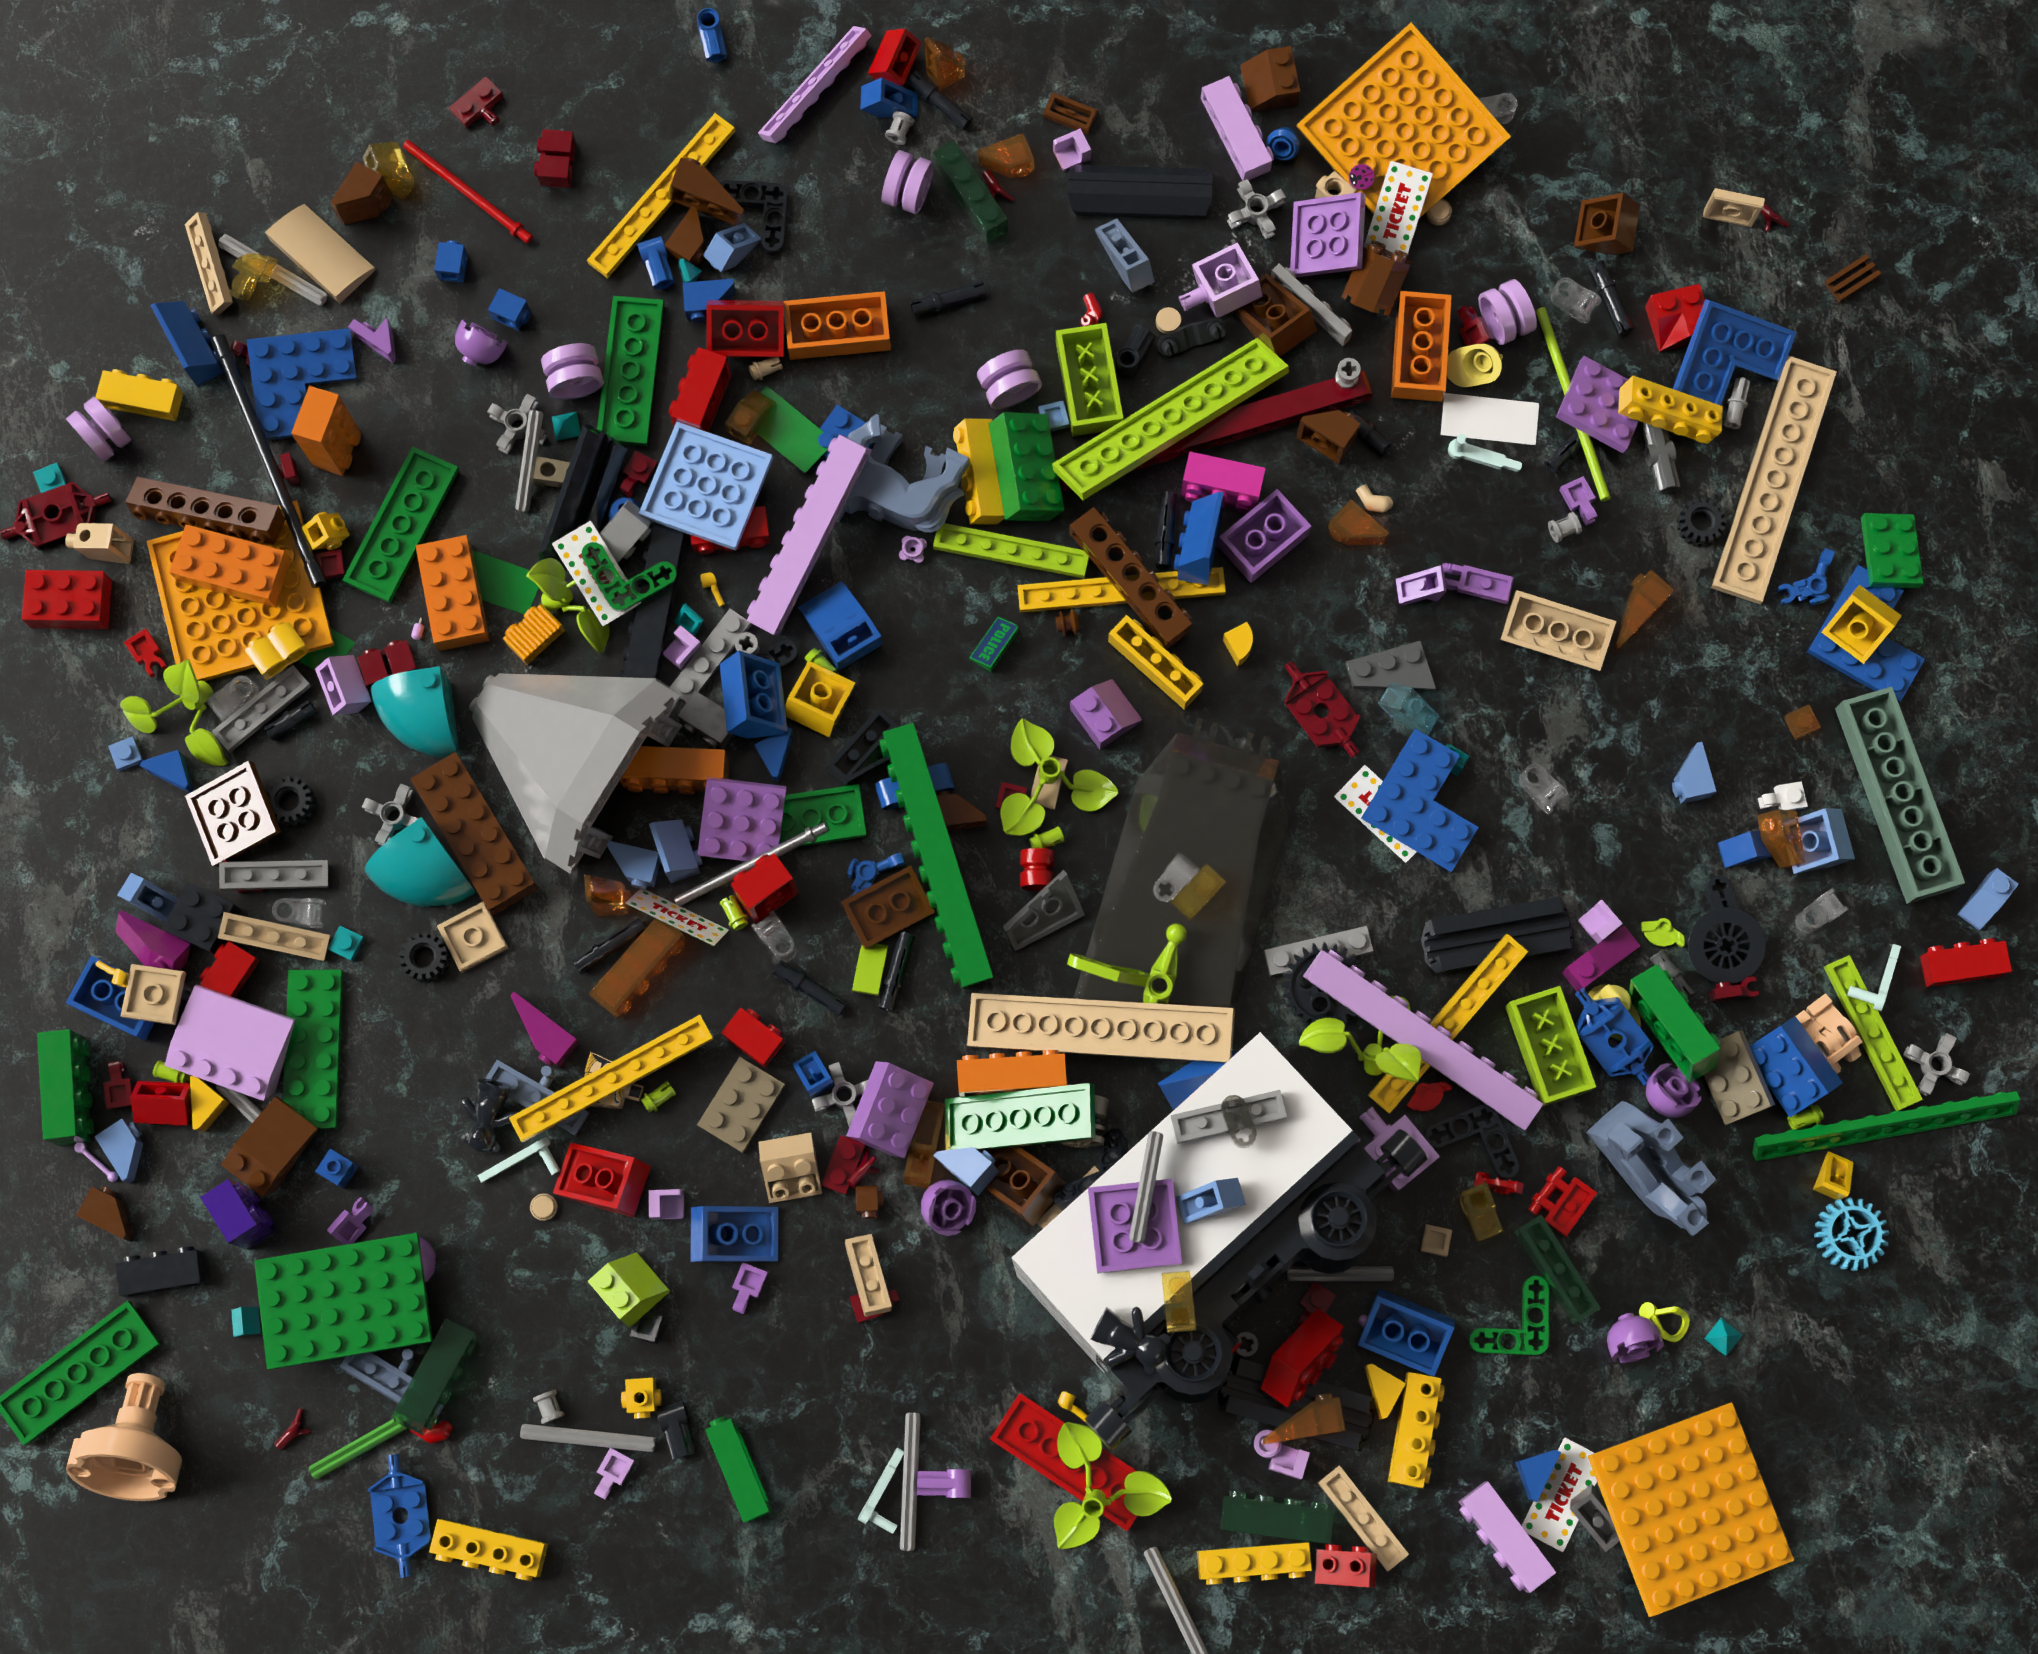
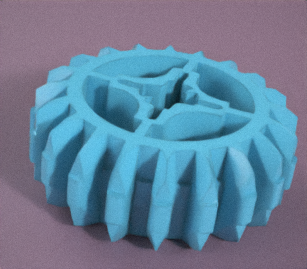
M1852 1197L1846 1198L1845 1204L1841 1199L1835 1201V1206L1832 1204L1827 1205L1826 1210L1828 1213L1821 1212L1819 1214L1824 1222L1818 1221L1815 1223V1226L1822 1229V1232L1815 1233L1814 1237L1822 1238L1823 1241L1817 1244V1248H1826L1822 1257L1827 1258L1832 1255L1830 1264L1836 1265L1840 1261V1268L1842 1270L1847 1269L1849 1265L1852 1271L1858 1270L1859 1265L1862 1269H1866L1869 1267L1868 1261L1871 1264H1876L1878 1260L1875 1255L1883 1256L1885 1254L1879 1246H1888V1241L1882 1239V1236L1889 1235V1231L1881 1229V1226L1887 1224V1221H1878L1877 1219L1881 1215V1211L1877 1210L1872 1213V1203L1866 1204L1863 1208V1199H1857L1854 1204ZM1849 1213L1859 1215L1867 1224L1859 1225L1853 1217L1849 1216ZM1839 1216L1841 1220L1839 1221L1840 1231L1837 1235L1832 1236L1833 1224ZM1862 1230V1232L1857 1233L1855 1237H1846L1844 1239L1841 1238L1842 1236L1847 1235V1232L1849 1231ZM1871 1232L1870 1245L1864 1252V1236ZM1836 1244H1846L1850 1251L1854 1252L1855 1256L1844 1253Z

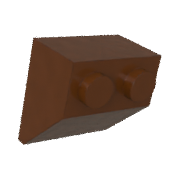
M1291 46L1265 50L1240 65L1247 104L1251 112L1298 105L1300 87Z
M356 161L330 204L340 223L348 225L380 216L383 209L386 210L392 201V194L382 174Z
M1624 193L1582 200L1574 247L1608 255L1632 252L1640 205Z
M1340 410L1303 416L1300 420L1296 438L1339 465L1355 442L1360 423L1357 422L1358 420L1354 415L1348 412L1343 413Z

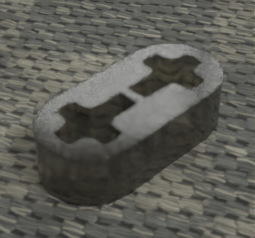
M1229 1095L1223 1100L1221 1105V1114L1234 1145L1243 1149L1249 1148L1253 1145L1257 1136L1253 1120L1244 1099L1237 1095ZM1233 1101L1235 1105L1240 1104L1241 1108L1238 1109L1240 1119L1235 1120L1232 1112L1227 1113L1226 1109L1229 1108V1102ZM1242 1123L1244 1130L1251 1132L1247 1142H1244L1242 1138L1237 1139L1236 1135L1239 1134L1238 1124Z

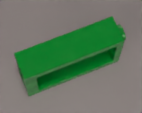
M722 1416L709 1422L711 1427L705 1429L743 1523L752 1522L772 1513V1507L736 1420Z

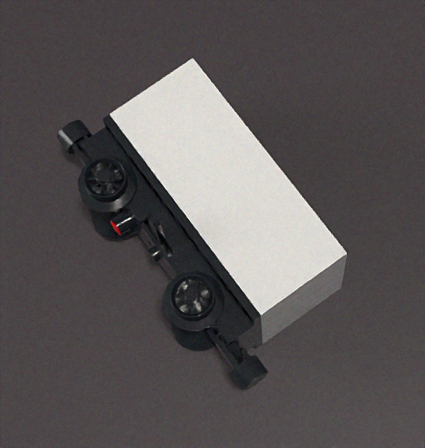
M1261 1032L1152 1130L1163 1134L1156 1180H1173L1182 1265L1097 1274L1088 1189L1012 1257L1017 1277L1103 1373L1127 1396V1399H1125L1121 1395L1111 1405L1103 1401L1085 1418L1087 1425L1109 1449L1114 1450L1132 1433L1128 1425L1163 1393L1175 1401L1187 1404L1204 1402L1216 1395L1226 1382L1233 1358L1232 1354L1241 1345L1240 1340L1227 1325L1254 1300L1260 1304L1273 1291L1269 1286L1296 1261H1302L1314 1271L1325 1274L1343 1273L1355 1266L1374 1239L1377 1227L1375 1208L1371 1201L1401 1173L1409 1177L1428 1160L1422 1147L1407 1132L1399 1129L1380 1146L1383 1155L1375 1161L1359 1144L1360 1138ZM1276 1090L1281 1091L1287 1119L1180 1144L1176 1142L1171 1115ZM1148 1134L1090 1187L1140 1182ZM1238 1177L1246 1205L1227 1213L1188 1224L1183 1223L1176 1199L1177 1196L1215 1180ZM1106 1307L1132 1327V1309L1139 1307L1143 1315L1145 1335L1153 1334L1160 1336L1164 1333L1170 1335L1166 1358L1162 1364L1155 1368L1152 1374L1145 1372L1144 1365L1136 1356L1115 1366H1108L1106 1364V1359L1121 1349L1090 1340ZM1122 1405L1119 1413L1117 1414L1115 1410Z

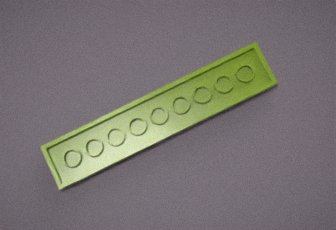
M1257 337L1052 463L1053 470L1082 500H1085L1289 373V366Z

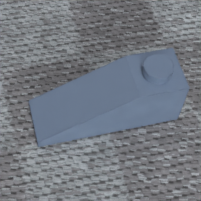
M1118 219L1095 229L1121 279L1132 293L1155 282L1149 259Z

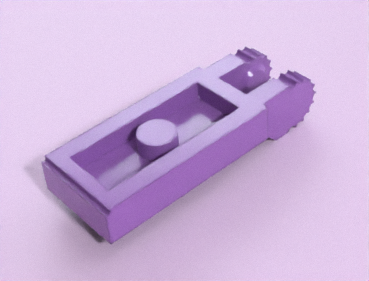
M1442 564L1445 573L1461 575L1460 581L1445 578L1446 589L1457 590L1459 593L1504 604L1508 603L1514 580L1513 577L1466 565Z

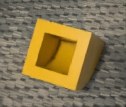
M1248 622L1224 633L1223 642L1237 667L1248 658L1253 642V635Z

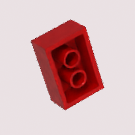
M707 300L708 351L723 356L784 357V301Z
M698 347L695 355L692 354L687 364L689 371L686 378L682 377L679 383L678 392L680 393L677 401H672L669 415H671L674 427L676 422H680L709 433L730 380L731 371L726 356Z
M26 570L22 621L30 628L108 629L112 579L104 571Z
M775 853L770 856L765 854L755 862V867L748 872L746 870L739 872L733 878L734 882L731 883L738 901L755 924L798 894L793 877Z
M1317 1308L1273 1354L1261 1389L1287 1408L1294 1400L1300 1401L1307 1391V1386L1309 1384L1314 1385L1319 1380L1322 1370L1324 1368L1329 1369L1335 1362L1337 1356L1334 1352L1338 1350L1343 1342L1341 1334L1344 1326Z

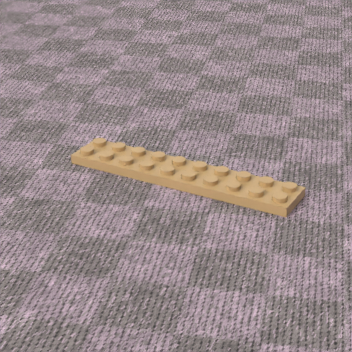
M1788 356L1767 414L1711 588L1757 604L1763 602L1836 371Z
M972 993L967 1046L1028 1051L1059 1050L1060 1053L1227 1063L1232 1058L1235 1009Z

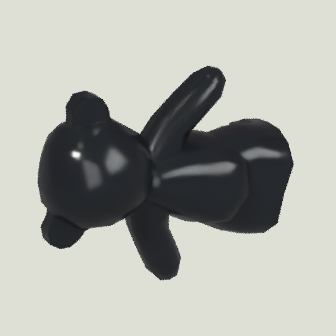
M478 1079V1101L476 1107L467 1097H462L460 1100L465 1112L475 1122L470 1128L469 1133L462 1135L461 1141L480 1152L490 1150L499 1152L501 1144L497 1140L496 1128L511 1123L509 1117L517 1114V1112H510L500 1115L508 1099L511 1086L492 1079Z
M1106 1307L1090 1340L1121 1349L1119 1352L1110 1355L1106 1359V1364L1108 1366H1115L1136 1356L1144 1365L1145 1372L1152 1374L1155 1368L1162 1364L1166 1358L1170 1335L1168 1333L1161 1334L1160 1336L1153 1334L1145 1335L1143 1315L1139 1307H1134L1131 1312L1133 1327Z

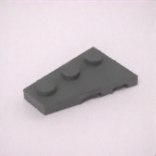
M1421 641L1346 661L1345 663L1353 688L1436 690Z
M1063 870L1003 926L1014 951L1085 915L1067 873Z

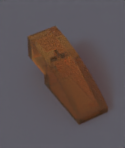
M927 1100L909 1146L904 1173L905 1185L929 1188L931 1186L936 1160L933 1155L938 1149L945 1103Z

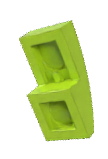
M875 943L866 949L861 945L852 988L853 992L879 996L888 945Z

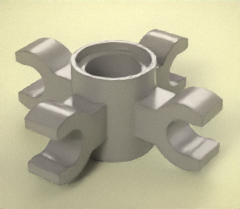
M1248 179L1238 183L1240 188H1237V191L1245 201L1246 206L1228 215L1229 219L1227 222L1230 228L1235 229L1247 221L1250 224L1258 225L1265 239L1274 236L1273 231L1276 228L1268 218L1267 211L1285 204L1284 199L1286 196L1282 189L1265 197L1262 194H1255ZM1257 206L1260 207L1262 211L1254 212L1250 208Z
M526 394L520 408L512 409L508 412L493 403L488 409L489 417L505 424L507 428L496 444L501 452L508 455L515 440L525 438L529 411L536 410L538 406L535 397ZM515 421H523L520 427H511ZM541 429L539 441L541 445H543L548 437L543 429Z
M400 784L394 801L387 802L384 805L368 798L365 799L362 808L368 813L380 816L384 822L375 838V841L378 842L377 844L382 846L392 838L395 830L407 827L419 819L409 816L404 810L413 794V790H410V787ZM392 811H400V816L397 820H388L389 814Z
M1948 1033L1945 1036L1942 1035L1936 1051L1932 1054L1923 1051L1913 1044L1910 1047L1907 1046L1903 1057L1921 1064V1071L1924 1074L1917 1087L1921 1095L1925 1097L1927 1094L1930 1095L1937 1078L1942 1075L1958 1085L1967 1082L1970 1073L1952 1066V1060L1948 1055L1957 1039L1956 1037ZM1933 1058L1941 1063L1940 1071H1936L1932 1067L1931 1061Z
M838 1062L829 1065V1071L835 1085L832 1093L814 1098L812 1103L815 1112L833 1105L843 1109L850 1128L856 1112L853 1104L856 1101V1097L863 1095L868 1080L854 1086L850 1082H846ZM841 1089H847L851 1092L852 1097L850 1100L843 1102L837 1098V1092Z

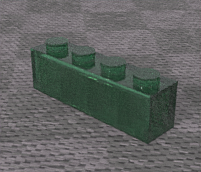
M952 140L932 152L934 167L985 242L988 243L1007 232V217L956 142Z
M1542 1215L1514 1231L1541 1276L1547 1281L1550 1290L1572 1325L1601 1309Z
M445 1319L392 1415L394 1422L421 1435H424L427 1429L432 1430L438 1418V1415L435 1413L440 1404L444 1406L451 1395L449 1388L452 1382H457L460 1379L465 1368L462 1366L467 1356L471 1357L478 1343L475 1342V1332Z
M1230 1491L1229 1496H1223L1219 1530L1331 1544L1334 1510H1328V1504L1312 1502L1311 1507L1300 1506V1500L1285 1498L1284 1504L1274 1503L1273 1497L1257 1495V1500L1246 1499V1493Z

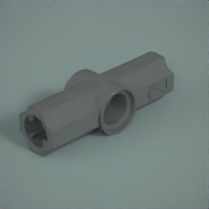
M1640 422L1646 443L1645 459L1648 467L1652 468L1657 493L1668 494L1679 490L1681 486L1675 466L1676 450L1674 443L1669 441L1667 430Z

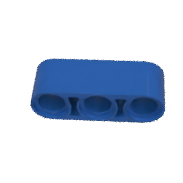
M947 763L927 767L935 793L941 791L951 792L955 789ZM886 778L875 783L882 809L889 810L899 807L895 795V790H899L897 782L892 783L890 778Z

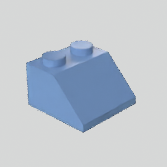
M1825 808L1781 823L1794 874L1833 867L1855 859L1842 809Z
M682 819L649 824L665 874L670 883L701 873L699 865H702L703 862L701 856L697 855L698 849L693 851L691 841L695 840L690 825L685 827Z

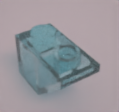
M1392 682L1378 702V705L1391 718L1413 731L1417 729L1427 736L1440 717L1413 688Z

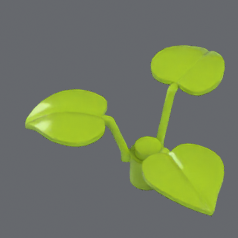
M546 558L536 563L527 573L526 577L536 583L543 592L541 597L542 605L549 612L562 608L563 612L569 610L581 611L577 615L578 627L591 646L599 654L602 653L609 638V623L602 626L592 608L587 610L585 606L569 605L573 599L570 588L576 585V582L573 580L567 584L564 581L565 570L556 559Z
M190 660L171 665L163 673L164 681L168 688L174 694L180 695V698L153 712H151L148 702L140 697L129 696L121 701L120 707L123 709V713L128 721L143 733L155 731L157 722L154 717L181 702L190 710L198 709L189 729L191 734L185 738L189 751L199 761L211 766H224L229 763L225 759L221 745L215 736L202 728L196 730L198 721L203 711L206 710L204 704L213 696V690L208 683L201 680L197 681Z
M1022 718L1012 735L1011 753L1016 762L1022 766H1031L1036 762L1040 766L1038 772L1040 781L1031 800L1022 793L1012 794L1004 800L1000 812L1003 831L1008 835L1023 836L1037 830L1043 823L1045 810L1035 802L1043 785L1053 784L1058 778H1061L1066 786L1073 790L1071 799L1074 805L1086 812H1093L1103 808L1118 795V789L1108 778L1093 770L1078 771L1074 775L1073 784H1071L1066 778L1065 772L1061 771L1060 762L1050 757L1054 749L1052 736L1045 729Z
M1400 997L1409 1004V1002L1405 998ZM1335 1018L1316 1020L1304 1030L1299 1039V1046H1306L1322 1053L1340 1051L1345 1047L1348 1039L1358 1054V1060H1364V1070L1369 1075H1380L1384 1072L1402 1080L1416 1083L1419 1081L1421 1067L1420 1051L1415 1046L1405 1043H1397L1390 1049L1387 1047L1383 1049V1032L1380 1030L1378 1031L1377 1044H1369L1363 1052L1349 1032H1344L1345 1024Z
M1071 1422L1063 1424L1058 1434V1452L1062 1461L1070 1468H1079L1085 1464L1086 1495L1082 1505L1078 1502H1067L1057 1509L1054 1516V1528L1059 1549L1077 1547L1093 1539L1099 1531V1517L1102 1515L1105 1505L1110 1506L1111 1502L1121 1495H1125V1507L1137 1516L1152 1515L1171 1502V1494L1163 1481L1145 1471H1136L1128 1474L1124 1482L1126 1489L1119 1490L1109 1498H1106V1495L1101 1490L1092 1489L1091 1465L1089 1461L1099 1458L1102 1452V1441L1090 1427Z

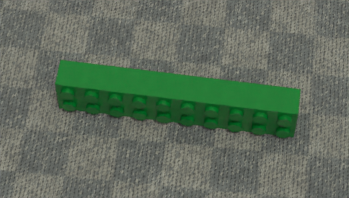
M914 723L884 731L883 739L879 740L883 757H889L891 762L890 765H887L891 782H897L899 790H895L899 808L905 807L907 815L903 816V821L907 833L912 832L915 839L911 841L915 859L920 857L923 866H919V872L923 884L928 882L931 890L927 892L931 909H937L938 917H935L934 920L938 933H944L947 941L942 945L946 958H952L954 968L950 969L954 984L960 983L962 989L991 980L993 975Z

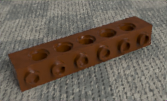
M141 477L136 478L125 501L132 515L140 520L149 519L164 525L174 524L185 528V525H190L239 539L252 540L258 544L267 543L275 545L286 520L279 505Z
M1094 507L1069 526V534L1167 650L1191 631V616L1184 608L1181 610L1174 603L1176 601L1174 596L1168 589H1162L1158 584L1159 579L1151 569L1146 570L1141 564L1143 560L1135 550L1130 551L1125 545L1127 542L1124 536L1118 530L1115 532L1109 526L1110 520L1102 511L1098 512ZM1103 534L1106 540L1097 542L1093 539V536ZM1112 553H1119L1123 558L1120 561H1112L1109 556ZM1129 572H1134L1139 578L1135 581H1130L1125 575ZM1144 592H1152L1155 598L1153 600H1145L1141 595ZM1167 611L1172 617L1168 620H1162L1159 618L1158 613Z

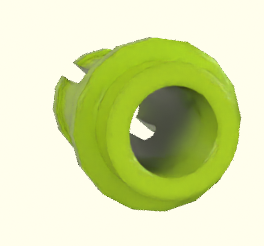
M814 648L805 656L804 659L807 663L811 661L834 673L838 670L822 655V650Z
M1059 826L1039 835L1034 833L1033 837L1029 838L1032 848H1049L1065 842Z
M735 895L729 896V901L726 897L720 901V905L730 921L729 926L737 931L748 925V916L743 914Z
M158 1060L153 1069L154 1077L174 1083L188 1082L189 1074L164 1066L165 1062Z
M666 1080L648 1095L644 1093L641 1102L649 1113L653 1110L656 1112L658 1106L675 1096L676 1093Z
M1812 1104L1808 1106V1109L1796 1113L1792 1117H1787L1791 1129L1797 1130L1813 1123L1818 1125L1824 1119L1818 1105L1813 1106Z

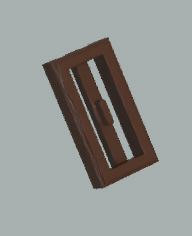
M1052 92L1043 112L1044 118L1074 130L1081 128L1082 132L1089 135L1091 126H1093L1094 120L1098 115L1097 109ZM1057 102L1074 110L1090 115V117L1088 118L1083 115L1075 113V111L1062 108L1053 103Z
M1867 254L1824 282L1839 303L1882 274L1874 268L1876 265L1873 262L1870 263ZM1859 266H1865L1864 268L1860 269L1859 271H1857L1847 279L1843 280L1836 286L1833 285V283H1835L1845 275L1849 274ZM1868 271L1871 274L1842 294L1838 292Z

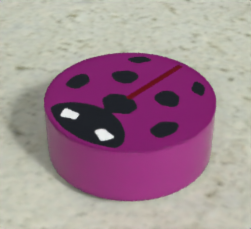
M1365 164L1354 166L1348 177L1351 187L1358 191L1368 189L1374 181V172L1371 167Z

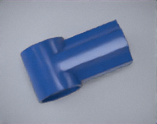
M712 8L702 9L697 15V23L706 62H720L727 58V52L719 15ZM705 21L714 22L712 26L703 25Z
M659 236L637 243L653 288L662 290L670 287L674 283V279L667 262L668 256L662 237Z

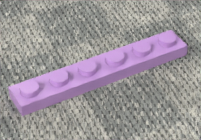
M853 26L758 132L760 137L772 143L782 140L787 134L786 131L802 118L803 112L818 100L819 94L834 82L836 75L850 64L852 57L864 49L866 42L872 36L866 28Z

